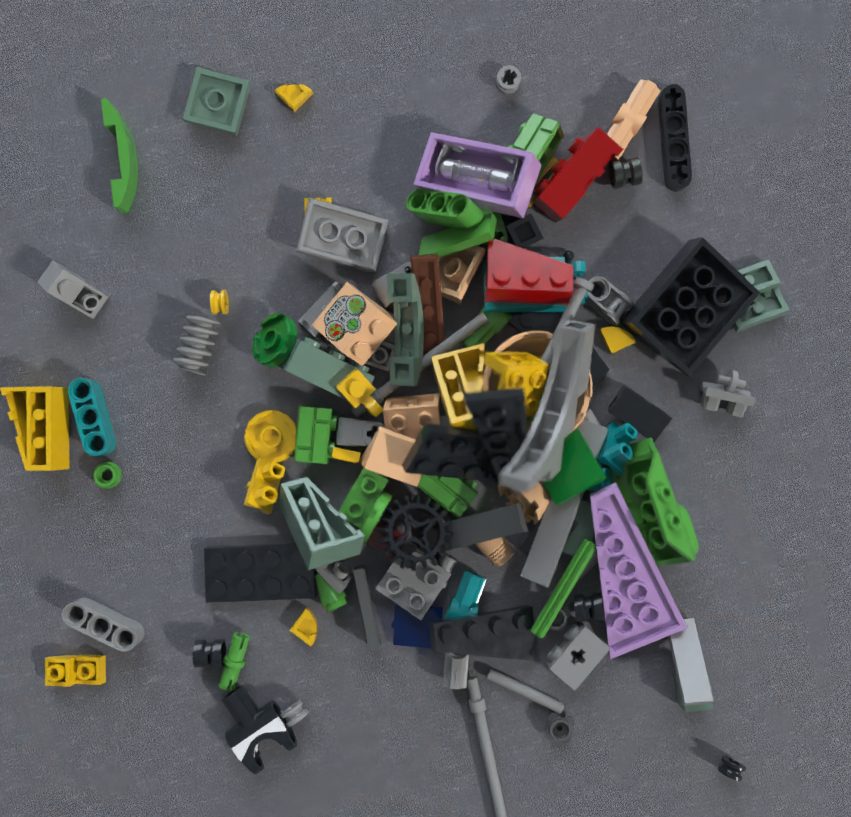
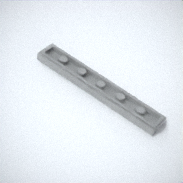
M583 420L577 429H580L597 459L608 429ZM584 492L559 506L555 505L552 497H550L549 504L521 573L522 577L549 587Z

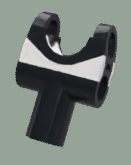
M243 685L238 686L222 699V702L237 722L235 726L225 732L226 740L237 758L253 774H257L264 769V764L260 757L261 753L258 749L260 741L264 739L275 740L288 751L297 747L292 727L286 725L287 719L281 717L283 711L275 701L271 700L258 709Z

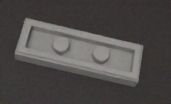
M694 618L684 619L687 629L668 636L683 706L711 704L714 700Z

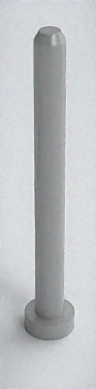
M576 277L573 283L576 289L541 358L542 361L550 365L553 359L558 326L567 320H573L586 292H591L594 284L583 278Z

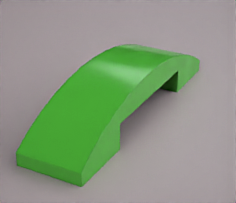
M107 98L101 99L104 126L112 134H116L121 179L111 180L113 205L115 209L123 214L129 212L137 189V152L134 139L126 121Z

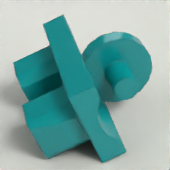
M611 421L606 426L608 431L597 460L602 465L610 466L613 473L617 476L623 473L625 462L632 459L633 451L630 447V442L636 440L638 431L629 423L619 426L614 421Z

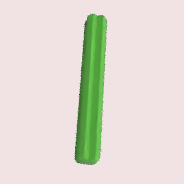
M585 538L533 624L531 632L537 637L544 638L595 552L596 544L591 540Z

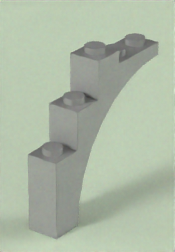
M567 320L558 326L551 369L538 412L521 448L511 463L500 473V485L510 487L515 492H529L539 481H550L560 471L564 438L574 430L578 397L588 389L595 330L594 324Z

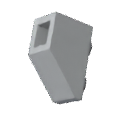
M52 260L37 282L47 293L94 319L108 299V296L54 260Z

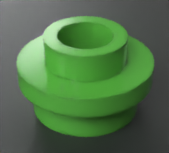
M103 462L95 468L93 477L99 487L110 489L120 483L122 472L117 464ZM107 470L112 472V478L110 480H107L105 478V472Z

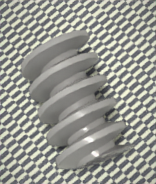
M186 316V320L192 326H184L182 328L189 336L179 338V341L186 346L176 348V351L182 355V358H173V362L180 369L205 376L206 373L199 368L209 365L203 359V356H212V352L206 346L215 345V342L209 338V335H218L219 332L212 325H219L221 323L200 316Z

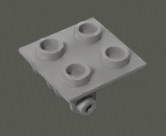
M405 544L401 549L403 553L410 556L423 555L421 550L409 544ZM398 558L395 563L391 564L376 590L422 620L451 576V573L438 564L433 566L429 559L426 560L428 565L426 570H422L420 562H417L416 571H411V562L408 561L406 567L401 569L400 563L402 559Z

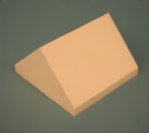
M473 246L439 258L442 297L458 305L461 304L486 252L484 248Z
M379 427L360 459L362 466L365 469L416 487L421 478V474L405 473L402 467V463L416 439Z

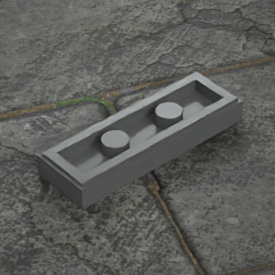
M355 566L353 573L369 651H379L381 648V638L366 566Z

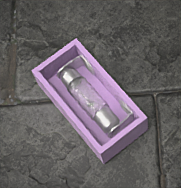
M431 132L413 185L418 189L461 193L466 195L481 209L524 218L541 164L533 152Z

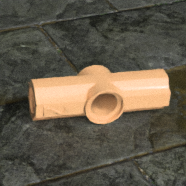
M640 79L630 94L628 101L623 103L610 124L612 127L607 135L624 149L618 157L615 156L610 161L619 160L631 138L634 139L646 120L647 116L645 115L660 93L657 85L652 81Z

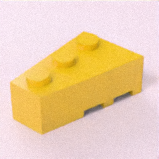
M0 387L1 394L6 396L10 411L7 412L9 419L14 421L18 434L15 439L25 471L69 469L68 387Z

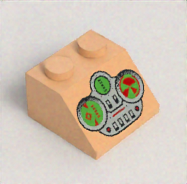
M346 282L312 325L342 353L363 366L398 323L384 308Z

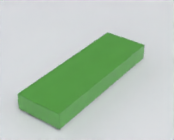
M491 212L483 215L480 225L472 230L450 227L423 237L419 255L438 253L439 258L493 240L497 218Z

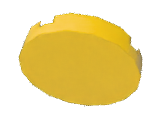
M266 410L258 413L248 422L244 434L246 448L256 460L263 458L275 463L285 461L295 452L297 425L289 415L280 411Z

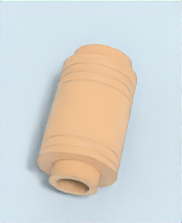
M505 537L475 544L492 565L496 564L498 567L506 563L515 553L512 550L513 546Z

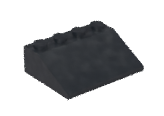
M703 237L690 239L626 313L620 323L639 341L690 377L760 292Z

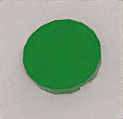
M275 313L263 320L260 325L263 328L260 333L256 332L252 345L255 360L269 368L278 367L285 362L293 350L297 334L296 325L290 317Z

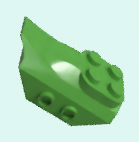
M652 437L631 443L632 459L625 462L623 473L616 476L612 468L607 465V468H610L611 484H617L657 567L694 561L699 545L687 510L676 501Z

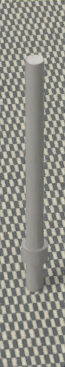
M482 312L425 354L422 359L421 371L432 364V356L447 353L489 322L485 314ZM389 381L379 389L375 388L376 390L370 396L380 405L385 401V397L401 385H390ZM362 404L357 408L353 407L351 409L357 418L367 411Z
M468 677L467 685L470 695L468 703L470 712L474 713L496 817H507L484 712L486 710L485 699L481 697L477 677Z

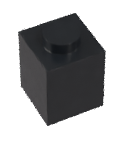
M532 213L505 226L513 244L523 249L543 239Z

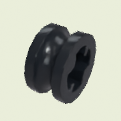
M722 756L721 761L723 765L718 766L717 770L723 775L741 782L743 778L741 772H745L746 767L732 758Z

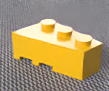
M484 343L431 357L434 377L450 427L478 430L473 422L472 414L465 404L464 393L482 391L483 375L486 365L483 364L485 357Z

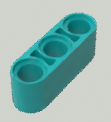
M77 378L69 384L68 395L82 446L89 455H108L116 447V438L102 388L95 380ZM87 384L89 394L84 398L81 394V389ZM92 410L95 411L97 416L94 424H91L88 420V415ZM99 436L104 441V446L101 450H98L95 444Z

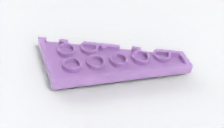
M611 484L591 493L590 501L608 646L611 648L609 655L610 659L687 629V626L617 484Z

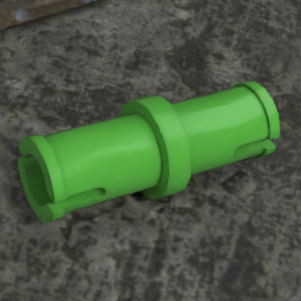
M239 632L233 633L229 652L223 659L225 666L218 686L226 691L228 685L230 686L229 691L236 689L240 670L245 666L246 660L244 656L250 636L242 632L241 637H239Z

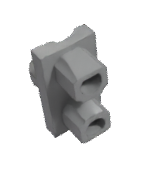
M730 370L727 376L718 375L717 383L702 380L699 387L703 392L701 405L704 409L717 411L722 399L729 401L726 412L737 417L743 416L747 406L754 407L756 398L751 397L750 391L743 390L746 386V381L739 380V373L735 370Z

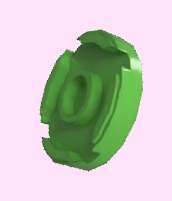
M385 491L377 499L360 529L365 535L364 544L367 542L392 498V495Z

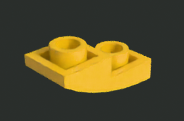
M64 655L45 658V686L70 687L74 684L101 685L106 683V655Z

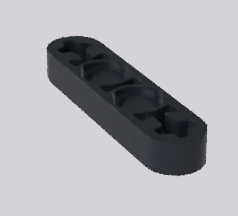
M670 84L662 90L658 97L662 160L666 187L671 191L679 192L686 188L692 180L687 107L683 88L677 84ZM669 93H672L673 97H677V100L673 104V111L669 112V110L672 108L671 100L666 99ZM671 118L677 119L681 125L680 130L676 132L669 130L667 120ZM671 145L681 147L683 151L681 158H674L670 155L669 147ZM683 163L678 168L679 177H684V180L678 184L677 180H672V177L677 172L676 165Z

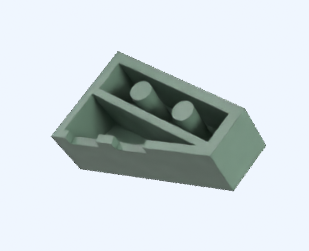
M305 337L304 341L296 339L291 354L285 362L278 366L342 398L344 396L335 387L355 368L370 383L374 379V376L367 373L368 367L361 366L355 361L352 366L343 361L344 355L330 349L329 353H326L319 349L320 343L308 337Z
M308 477L282 483L278 504L307 569L311 570L359 555L365 535L360 530L356 531L347 522V517L342 512L338 513L329 504L330 500Z

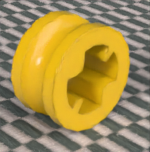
M216 290L211 291L210 308L213 315H217L218 312H222L223 315L228 314L229 299L226 290H222L221 293H217Z

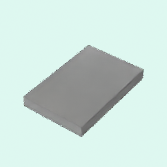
M309 198L296 252L376 273L388 220Z

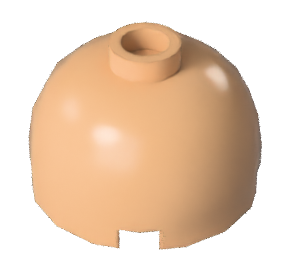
M539 481L529 492H515L510 487L498 484L500 496L505 494L511 501L506 503L507 506L521 503L525 522L529 523L531 520H534L533 524H537L543 518L551 497L543 481Z

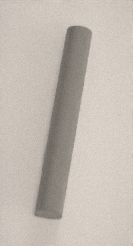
M491 668L487 672L486 679L559 714L562 712L564 703Z

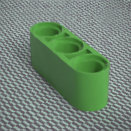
M416 189L410 193L406 201L408 210L427 224L472 230L480 225L483 219L481 208L461 193Z

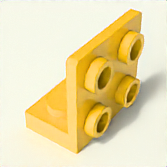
M528 352L486 353L483 364L493 369L494 374L501 376L497 390L524 387L526 417H534L550 364Z

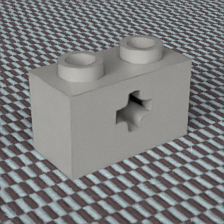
M579 622L578 625L574 624L567 630L565 634L566 639L560 646L556 645L550 650L547 655L548 660L546 661L549 669L574 691L611 649L604 640L583 622ZM575 650L581 654L577 657L575 655L572 656L571 652Z

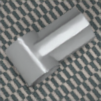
M445 653L444 687L450 689L467 687L469 655Z

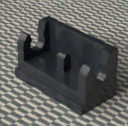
M625 384L610 403V409L608 410L609 413L624 423H629L644 437H652L653 442L657 440L672 420L669 414Z

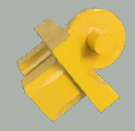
M263 458L257 459L251 481L246 485L247 494L244 505L256 508L264 514H270L278 497L277 491L281 478L284 476L285 467Z

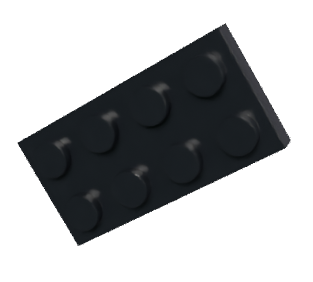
M425 423L402 463L405 473L500 483L488 450L485 449L479 430Z
M296 543L209 546L204 548L206 603L316 598L315 568L307 569Z

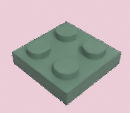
M196 67L183 120L185 123L237 136L251 87L250 81Z

